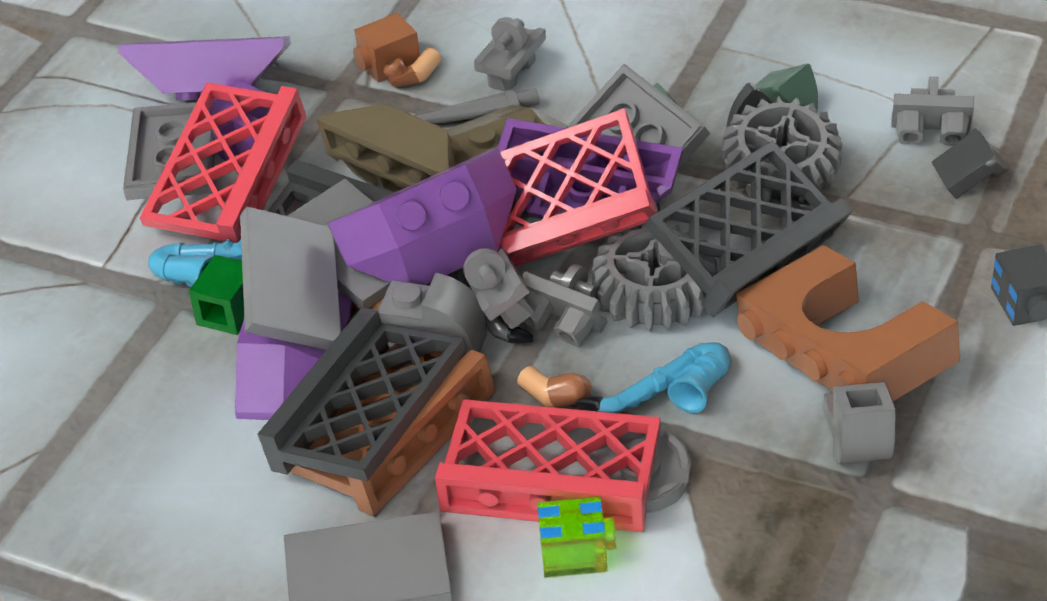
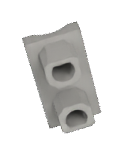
M503 17L498 19L491 30L493 39L474 60L475 71L487 74L488 86L490 88L507 91L513 89L517 84V73L520 70L529 69L536 61L535 52L546 40V31L542 28L526 29L521 19Z
M929 77L928 89L911 88V94L894 93L891 127L897 129L898 139L901 144H918L923 140L924 129H940V143L946 146H954L965 138L967 130L971 128L974 96H955V90L939 89L938 77Z
M489 248L478 249L466 258L463 265V273L472 291L476 294V299L483 313L490 321L500 315L507 325L513 329L534 313L531 305L524 298L530 292L511 258L503 248L498 250V252Z
M573 264L565 274L554 271L550 281L526 271L521 278L530 292L524 298L534 311L529 318L522 322L524 326L537 331L541 330L550 314L560 317L554 327L557 337L576 347L580 346L591 330L602 333L608 321L605 317L600 316V302L594 298L597 287L587 283L588 272L585 267Z

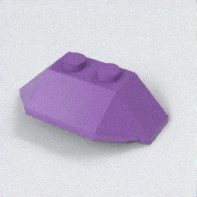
M290 36L140 42L118 45V50L125 60L163 94L176 93V100H198L206 83L232 86L239 80H242L254 86L291 45Z
M507 118L498 148L501 152L567 128ZM601 134L594 146L614 154L622 137ZM585 136L580 139L586 141L588 136ZM636 140L650 193L657 204L673 190L683 155V148ZM572 142L560 145L552 161L570 170L582 147ZM545 151L540 152V153H537V154L543 156L544 153H545ZM626 151L622 159L630 162ZM591 152L579 175L598 183L610 161ZM530 157L517 160L510 175L512 178L527 185L539 162ZM618 165L606 188L618 194L636 188L637 185L633 172ZM548 167L536 190L554 198L566 175ZM575 180L563 203L574 209L584 206L594 189ZM516 187V195L520 198L524 190ZM602 194L599 200L607 198L609 196ZM532 195L525 210L529 217L543 219L551 204ZM559 209L556 215L564 213L565 211Z
M495 147L327 224L347 267L390 283L392 280L426 285L432 281L435 273L448 275L463 268L466 258L478 249L489 248L498 252L517 189L499 148Z
M338 292L342 332L350 322L353 302ZM244 317L237 342L236 419L269 420L326 350L246 333Z

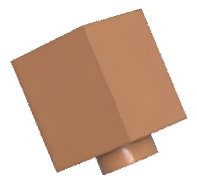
M398 13L354 29L357 47L353 49L356 63L362 71L367 70L378 83L389 79L384 74V66L389 61H395L396 58H400L404 61L405 66H409L420 56L417 32Z

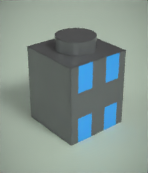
M1042 244L999 252L995 255L991 289L1013 326L1047 319V252Z

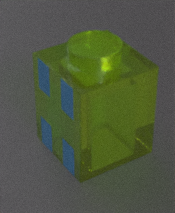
M600 496L537 503L544 578L608 572L607 550L616 549V535L613 517L603 518Z

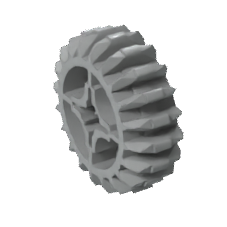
M778 96L775 103L769 104L761 98L757 108L745 105L742 115H733L730 126L726 127L723 135L721 157L724 159L726 170L773 140L815 187L822 191V186L830 187L831 182L834 180V174H837L840 169L843 145L841 137L838 136L837 124L830 123L827 112L816 113L814 102L803 107L800 106L797 97L791 103H785ZM768 158L761 162V174L780 178V171ZM733 180L736 189L746 188V192L749 198H751V184ZM761 187V195H763L764 201L769 202L772 198L781 200L780 191ZM791 194V198H796L803 204L804 197Z
M641 224L638 230H623L621 236L609 235L607 244L598 247V253L596 258L593 259L591 267L592 285L597 287L595 298L599 300L602 311L610 312L614 321L626 319L630 328L639 323L645 324L648 331H650L653 325H663L669 330L672 322L686 325L690 316L701 317L702 310L704 309L701 304L707 295L644 224ZM679 225L670 228L675 235L689 238V231L682 233ZM699 253V262L712 276L717 274L716 259L713 256Z

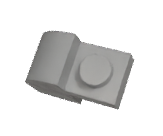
M435 273L430 286L392 280L378 309L381 323L464 338L467 350L463 356L470 349L480 352L487 336L485 314L476 299V294L460 281L439 273Z
M885 382L834 386L833 393L824 394V413L833 437V457L837 464L892 458L895 445L896 410Z

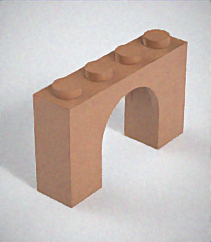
M825 245L736 293L739 313L737 323L741 333L746 338L754 340L774 353L780 360H785L805 373L811 380L819 382L831 391H833L834 386L885 382L893 402L960 362L958 321L924 301L886 323L868 330L837 332L818 327L821 323L859 302L856 263Z

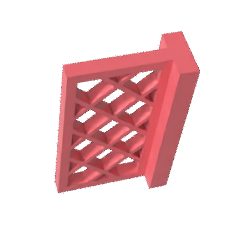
M206 83L140 216L143 226L224 242L226 239H230L233 243H238L241 239L240 215L247 206L264 210L307 117L298 89L281 86L278 94ZM214 98L231 101L233 106L211 116L209 113ZM260 106L270 108L266 116L251 123L245 114ZM240 116L245 126L222 136L218 126ZM212 129L217 139L194 149L192 143L195 137ZM251 136L254 140L252 148L234 157L229 147ZM224 149L229 160L206 170L201 160ZM196 163L201 173L178 184L175 179L178 172ZM236 170L238 174L236 182L218 191L212 181ZM208 184L213 194L189 205L184 194ZM178 197L185 207L170 215L158 214L162 205ZM217 205L222 209L216 224L199 222L196 218V215Z
M625 109L501 151L509 173H511L517 160L530 157L539 162L527 185L512 178L515 186L524 191L512 212L509 213L498 250L503 248L515 267L644 224L649 217L658 212L656 202L650 193L632 126ZM617 125L620 126L623 138L614 154L594 146L603 130ZM585 136H588L586 141L580 139ZM568 142L582 147L570 170L552 161L559 146ZM545 151V153H544L543 156L537 154V153H540V152ZM626 151L630 162L622 159ZM591 152L610 161L598 183L579 175ZM618 165L633 172L637 185L636 188L619 194L606 187ZM548 167L566 175L554 198L536 190ZM576 180L594 190L586 205L574 209L564 204L563 201ZM602 194L609 196L607 198L599 200ZM532 195L551 204L540 221L529 223L520 218ZM559 209L565 211L564 213L556 215ZM516 223L519 224V225H521V226H523V227L514 229Z
M463 399L445 463L439 462L435 475L440 512L583 526L586 523L604 522L605 529L644 532L646 501L661 429L660 417ZM472 418L493 419L497 424L480 435H477L469 427ZM528 423L542 424L547 430L527 440L517 429ZM578 427L589 428L596 433V435L578 445L567 434ZM627 432L647 434L645 441L629 450L617 438ZM508 435L517 446L497 457L488 445ZM557 440L567 451L547 461L537 450ZM607 445L617 456L598 467L588 454ZM477 451L487 461L482 466L459 464V461ZM526 456L537 466L532 471L507 468ZM576 461L588 472L583 476L558 473V471ZM628 466L638 476V481L610 479L609 476ZM601 501L602 512L581 514L580 503ZM559 506L560 516L538 517L539 507Z

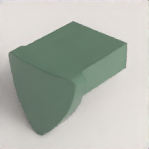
M809 63L770 72L755 84L772 103H775L778 96L785 103H791L797 97L800 106L805 107L814 102L816 113L818 111V90L813 70Z

